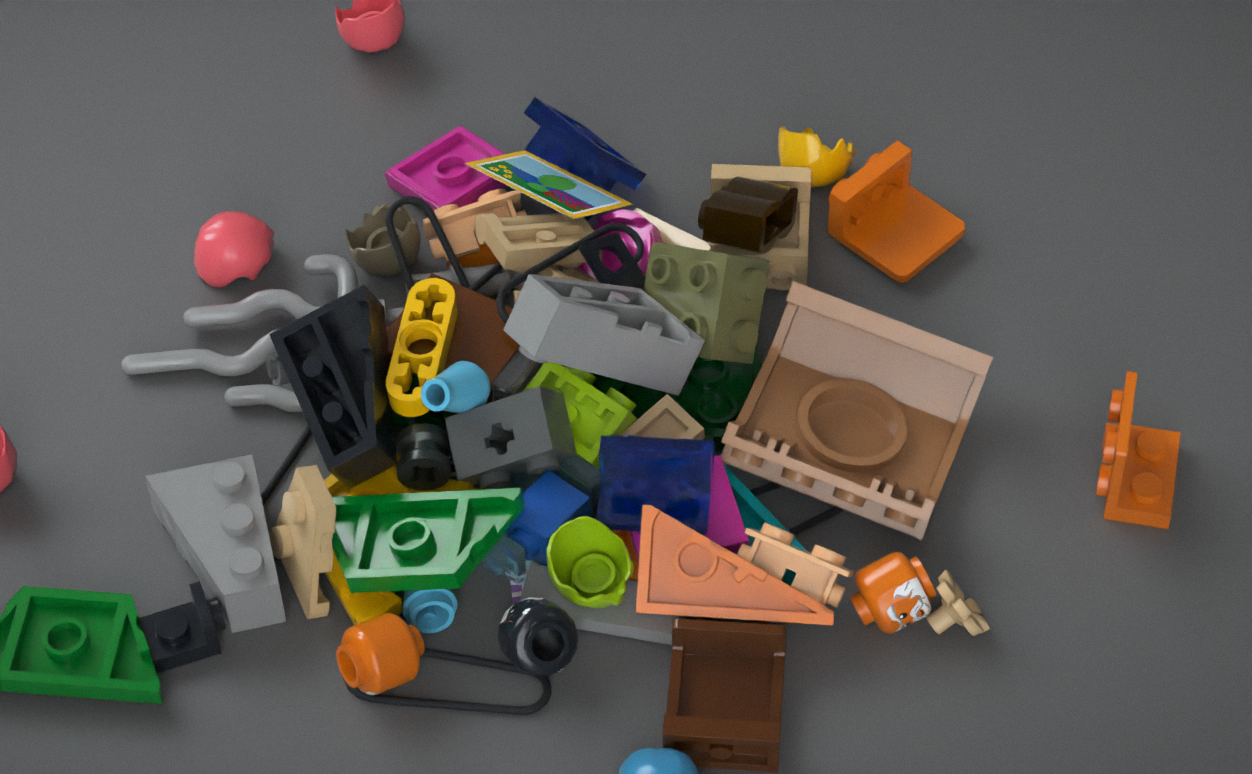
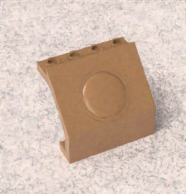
M793 281L785 300L788 303L764 363L737 419L730 421L727 425L721 443L725 444L721 455L722 461L735 468L922 540L994 357Z

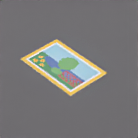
M526 150L464 163L572 219L633 205Z

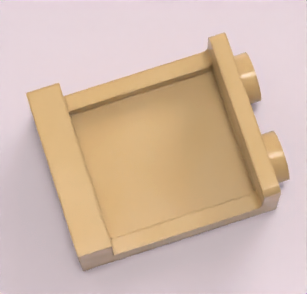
M712 164L711 196L720 190L722 186L728 185L737 176L798 189L795 224L785 238H777L767 253L762 254L714 243L709 244L720 253L770 260L766 289L790 290L793 281L807 286L811 168Z

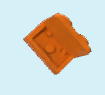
M897 140L882 153L873 154L860 170L848 179L840 180L832 188L828 198V234L896 282L905 283L960 240L965 234V223L909 185L912 150Z

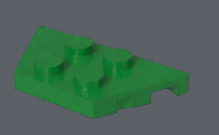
M521 488L332 497L336 506L335 532L332 537V547L351 593L458 589L523 511L525 501Z
M22 586L6 603L5 610L0 615V691L153 704L163 703L164 696L151 658L132 594Z

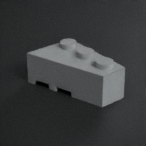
M528 274L503 329L505 333L520 345V353L535 362L548 363L549 361L678 396L705 342L704 339L641 288Z
M253 454L146 475L145 480L155 517L161 526L164 525L174 540L183 560H187L199 578L208 598L217 597L224 622L231 633L286 622Z

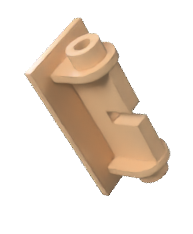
M505 189L489 191L480 196L478 202L460 208L457 204H450L434 210L456 258L479 251V245L474 234L476 233L475 221L477 215L494 213L498 218L527 216L525 210L516 212L521 210V192L517 190L507 192ZM429 218L423 219L425 239L435 238L429 240L434 260L444 257L445 261H449Z
M766 522L763 523L760 531L754 528H746L744 533L755 537L752 547L742 544L737 553L738 556L781 581L787 569L796 572L791 587L824 606L829 604L833 607H838L846 588L837 584L840 574L852 577L854 571L842 567L846 559L845 556L815 544L812 553L793 546L791 543L795 536L794 534Z

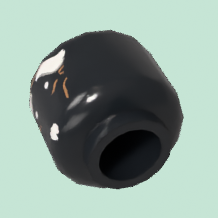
M528 597L515 602L505 611L499 623L498 641L504 655L517 668L532 676H549L561 671L571 662L577 650L578 632L573 619L561 607L545 598Z

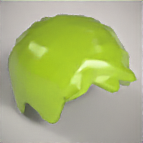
M588 516L578 517L561 525L550 536L549 544L546 548L548 572L557 591L567 601L577 606L605 608L611 605L618 606L624 599V594L627 592L626 582L633 575L634 562L624 541L605 524Z

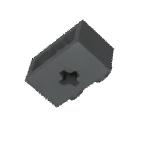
M538 386L445 418L457 480L479 485L480 490L507 487L512 484L511 477L525 472L528 475L535 476L543 475L547 470L551 472L559 469V461L577 456L564 394Z

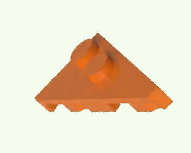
M642 505L636 613L833 625L834 611L652 505Z

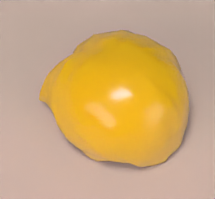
M785 126L779 128L778 155L780 166L810 167L811 187L828 186L839 181L846 174L849 167L853 165V156L857 152L853 148V143H848V146H846L844 139L841 138L835 148L831 150L822 144L818 135L814 134L811 128L803 130L802 133L788 131Z

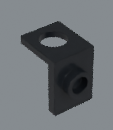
M618 233L583 242L578 247L599 283L644 289L645 276ZM600 250H608L614 253L621 261L622 272H613L606 268L600 259Z

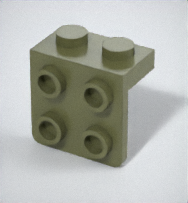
M654 243L650 248L643 291L705 340L698 357L753 364L770 260L667 243Z

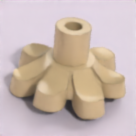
M945 570L938 577L940 585L937 587L938 592L942 596L941 602L943 605L926 617L931 627L939 635L955 623L965 626L973 636L990 630L987 621L979 615L982 613L979 605L972 598L964 600L963 591L954 581L951 573Z

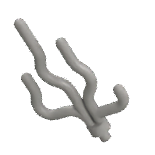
M322 254L310 256L305 260L304 268L310 275L332 274L337 277L338 298L358 288L355 268L347 259L338 255ZM267 289L255 292L236 303L189 308L184 312L183 320L187 326L194 328L234 324L247 321L269 309H282L296 319H299L320 307L310 304L300 295L288 290ZM380 299L379 301L384 306L386 326L392 325L404 307L387 309L386 299ZM276 330L260 338L243 354L236 356H225L208 349H183L128 355L122 359L121 367L129 375L202 369L219 376H239L257 369L267 361L269 353L277 352L269 335ZM269 384L236 386L229 388L224 395L225 402L230 407L270 405L287 412H303L294 391Z

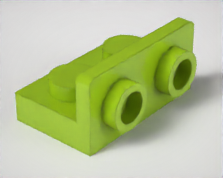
M548 361V363L542 365L524 391L540 386L564 394L576 453L579 457L599 469L621 439V434L638 419L632 414L637 405L612 387L609 388L606 394L593 387L592 384L596 377L590 372L568 366L564 367Z

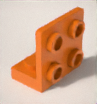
M1126 371L1123 390L1112 389L1108 421L1117 423L1106 422L1101 454H1103L1102 463L1110 465L1100 464L1096 496L1106 497L1103 519L1168 529L1172 513L1181 432L1131 425L1138 372Z

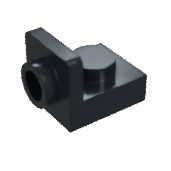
M200 581L189 584L192 602L139 618L156 673L221 654L216 632L226 629L217 597L206 600Z

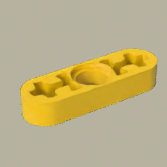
M428 278L421 280L410 289L386 377L389 404L397 414L405 417H417L430 411L421 399L422 386L426 381L442 373L445 368L458 308L454 288L443 279ZM432 301H441L436 302L434 305L433 321L427 320L425 308L430 307ZM419 339H429L437 344L427 354L418 355L408 350V347ZM411 372L417 373L420 387H415L412 394H403V392H407L410 389L412 382Z

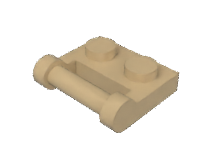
M558 211L553 214L498 218L494 213L479 214L475 221L476 237L479 244L488 245L504 270L510 269L517 272H525L594 232L584 217L572 219ZM577 250L553 265L573 268L586 263V260L581 252ZM600 250V252H599V256H600V259H601V260H602V251H603V250Z

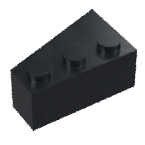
M364 284L269 334L328 471L348 489L397 465L393 409L389 404L386 389L389 360L385 311L381 302Z

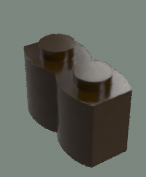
M739 176L733 178L728 185L722 186L709 199H705L702 202L698 215V226L700 229H703L702 240L747 251L767 253L777 238H785L795 224L798 189Z

